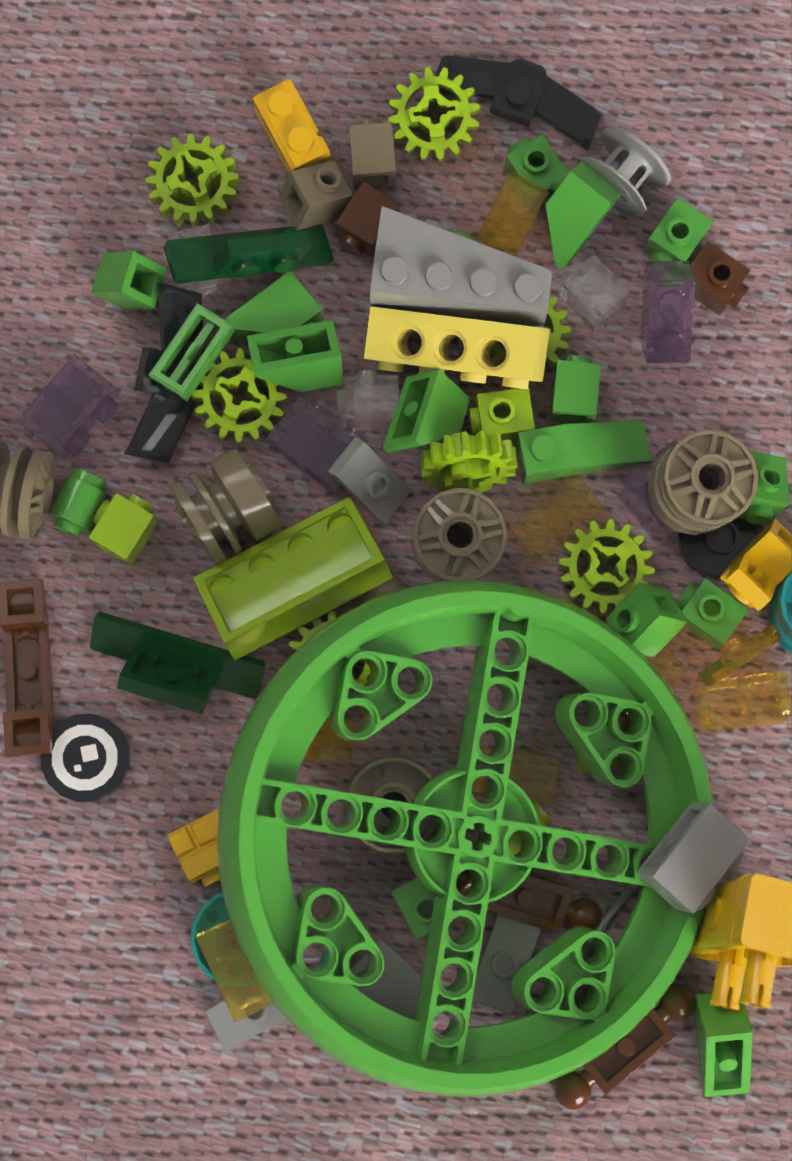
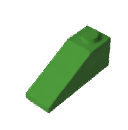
M643 419L562 424L518 432L515 443L523 485L651 462Z

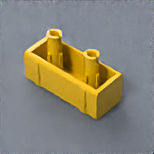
M745 874L735 880L715 885V895L706 905L702 924L688 955L717 963L709 1005L715 1007L722 1006L723 1009L739 1011V1002L746 1005L751 1003L754 1007L770 1009L776 968L792 966V882L761 874Z

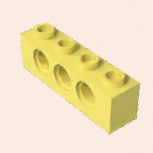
M370 306L364 359L377 360V369L403 372L404 364L419 366L418 374L435 369H440L444 374L445 370L461 372V381L486 384L487 375L503 377L502 386L528 389L529 381L543 382L550 329ZM413 332H418L422 345L420 350L412 355L408 350L407 341ZM458 336L463 342L464 350L461 357L454 361L449 355L448 346L451 340ZM497 342H501L506 349V358L499 366H495L490 359V350Z

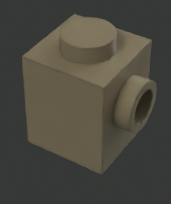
M365 119L358 122L357 125H349L354 190H358L363 181L374 188L396 186L392 122H382L379 119Z
M335 160L290 171L278 196L298 231L338 220L351 201L353 193L349 180L342 175Z

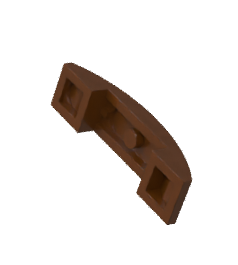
M42 578L0 582V626L3 629L7 711L3 712L5 757L52 754L53 684L44 582Z

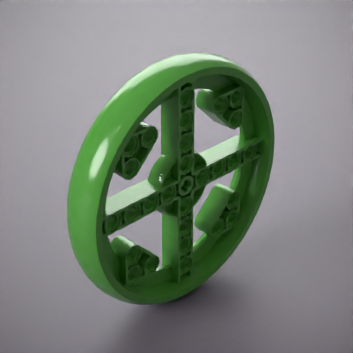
M464 579L430 582L402 588L369 600L344 613L315 633L290 656L267 684L250 711L230 758L219 806L217 847L220 881L227 914L238 945L251 971L273 1004L300 1033L323 1052L339 1062L380 1082L416 1092L445 1096H487L515 1092L561 1077L606 1052L637 1026L655 1007L673 983L690 953L702 924L706 906L696 910L694 914L677 910L640 878L636 872L639 869V862L643 855L646 853L650 855L692 801L710 803L714 806L713 793L707 766L696 734L680 702L664 678L642 652L617 630L592 613L556 596L532 588L498 581ZM499 640H503L510 649V656L505 664L500 663L495 656L494 648ZM476 647L457 766L429 781L418 792L412 803L295 784L306 752L327 718L331 731L339 738L344 740H364L369 738L422 700L430 692L432 674L429 668L423 662L410 659L409 657L441 648ZM528 657L556 669L587 692L563 696L555 707V720L592 777L599 784L609 787L626 788L637 784L641 779L647 809L648 844L539 825L538 816L531 800L522 788L509 778ZM358 660L365 661L371 670L369 681L363 686L359 685L352 676V668ZM404 668L409 669L415 677L414 688L408 694L399 688L397 682L398 675ZM493 685L497 686L502 693L501 705L496 710L492 709L487 701L488 690ZM579 702H583L588 710V717L583 725H580L574 716L575 708ZM351 706L357 707L363 716L362 725L355 732H351L344 723L345 712ZM622 710H625L630 718V725L625 733L619 729L617 721ZM485 731H489L495 739L494 749L487 756L481 752L479 747L480 737ZM616 755L623 762L622 773L617 778L612 775L610 770L611 761ZM482 777L487 783V793L482 800L477 802L472 795L471 787L477 778ZM294 791L300 796L301 809L296 816L287 818L281 810V802L287 793ZM340 799L345 803L347 815L342 823L334 826L328 819L327 811L332 802ZM386 807L390 811L392 822L386 831L379 833L374 827L373 819L379 809ZM431 815L435 820L436 830L430 839L423 840L419 833V825L424 817ZM287 827L405 846L408 861L415 875L429 891L435 894L415 1019L381 1006L353 986H369L382 976L385 968L382 952L345 898L337 890L322 884H311L303 888L298 894L297 899L295 898L288 868ZM467 829L479 832L477 842L465 839ZM519 831L523 837V846L517 854L513 855L509 850L508 841L514 832ZM562 838L566 844V853L562 860L556 862L552 855V848L554 843ZM605 846L609 852V859L607 864L600 869L596 863V854L601 847ZM532 868L641 885L638 899L629 921L615 945L606 933L585 926H577L568 930L517 970L511 980L513 998L519 1004L535 1012L502 1023L468 1026L488 903L496 901L514 891L527 878ZM467 869L472 875V885L467 892L460 894L456 888V880L458 875ZM320 895H327L331 902L329 913L322 919H314L311 913L312 902ZM461 916L465 923L464 932L460 938L451 940L448 934V927L453 919ZM592 938L595 950L593 955L584 961L581 955L582 945L587 939ZM312 943H320L323 950L321 960L314 966L306 967L303 962L305 948ZM365 950L368 955L366 967L363 971L352 974L349 968L351 956L356 951ZM450 964H455L457 969L456 980L451 985L443 987L440 981L442 970ZM542 977L544 981L543 994L539 998L532 1000L530 996L531 984L536 979ZM585 984L587 998L582 1005L576 1007L574 1003L575 991L579 986ZM447 1011L449 1014L448 1027L445 1031L434 1034L432 1025L434 1018L439 1013Z

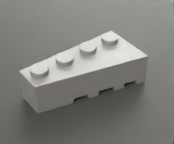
M382 206L370 285V306L544 328L553 271Z

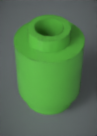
M75 468L71 477L66 476L49 512V515L56 519L53 526L75 537H78L80 531L89 533L94 523V516L106 497L103 490L107 483L89 472Z

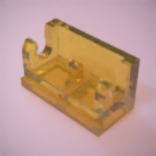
M787 671L704 681L693 685L692 691L699 734L787 723L788 716H792Z

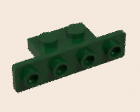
M322 224L298 231L295 226L173 239L167 240L163 246L173 281L176 284L328 266L334 259Z
M97 612L93 621L90 648L100 653L127 660L119 675L117 689L199 714H203L215 687L256 699L259 695L266 666L263 660L246 655L234 660L229 650L104 612Z

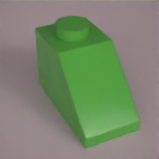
M583 161L571 171L564 167L549 186L554 191V194L546 203V211L555 265L561 270L573 260L623 194Z
M291 270L224 319L236 329L230 339L247 341V336L324 321L322 309Z
M333 320L247 336L256 378L299 392L344 384L342 357Z
M440 369L406 377L383 449L387 453L439 441L444 439L446 435L451 436L459 433L464 423L470 398Z
M712 993L697 994L695 1026L704 1097L750 1093L753 1031L745 1004L739 1002V1011L723 1009L722 1006L715 1007L709 1005Z

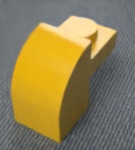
M776 518L773 519L725 568L719 578L729 586L732 594L740 602L759 611L771 601L776 586L792 572V534Z

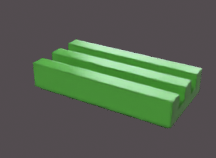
M197 303L149 373V377L158 384H162L169 391L178 394L180 398L188 401L236 329L232 324ZM204 318L208 322L190 345L170 378L165 375ZM216 328H220L214 336V338L212 339V341L210 342V344L208 345V347L206 348V350L204 351V353L202 354V356L200 357V359L197 361V363L187 376V378L185 379V381L183 382V384L180 385L179 383L181 382V380L183 379V377L185 376V374L187 373V371L189 370V368L191 367L199 353L202 351V349L204 348V346L206 345V343L208 342Z

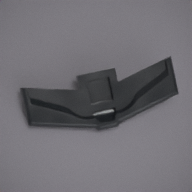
M444 55L435 76L440 75L443 67L448 68V79L451 81L461 74L463 76V83L460 87L462 90L473 87L475 90L474 97L493 99L490 107L491 114L528 128L534 114H536L582 145L584 149L589 150L603 113L548 77L543 66L523 58L508 63ZM439 88V92L452 94L445 89Z
M157 283L161 350L150 347L142 348L134 390L149 393L152 396L124 455L169 463L197 401L192 400L191 397L188 401H185L178 394L153 381L149 377V373L196 304L198 303L201 306L203 304L202 293L165 283ZM203 319L165 375L170 378L190 345L202 331ZM204 348L199 353V355L197 356V358L195 359V361L193 362V364L191 365V367L179 383L180 385L183 384V382L185 381V379L187 378V376L189 375L197 361L204 353ZM198 385L195 390H202L203 387Z

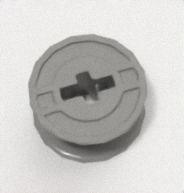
M606 127L602 131L601 138L610 156L605 162L588 156L578 159L577 165L581 161L585 162L623 193L613 207L631 217H643L647 208L643 197L637 189L643 182L658 188L667 187L672 179L669 169L661 157L637 136L622 128ZM613 160L619 164L616 169L610 166ZM632 175L637 178L633 185L629 182Z

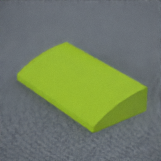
M350 496L193 577L219 634L234 660L255 651L393 578L382 553Z

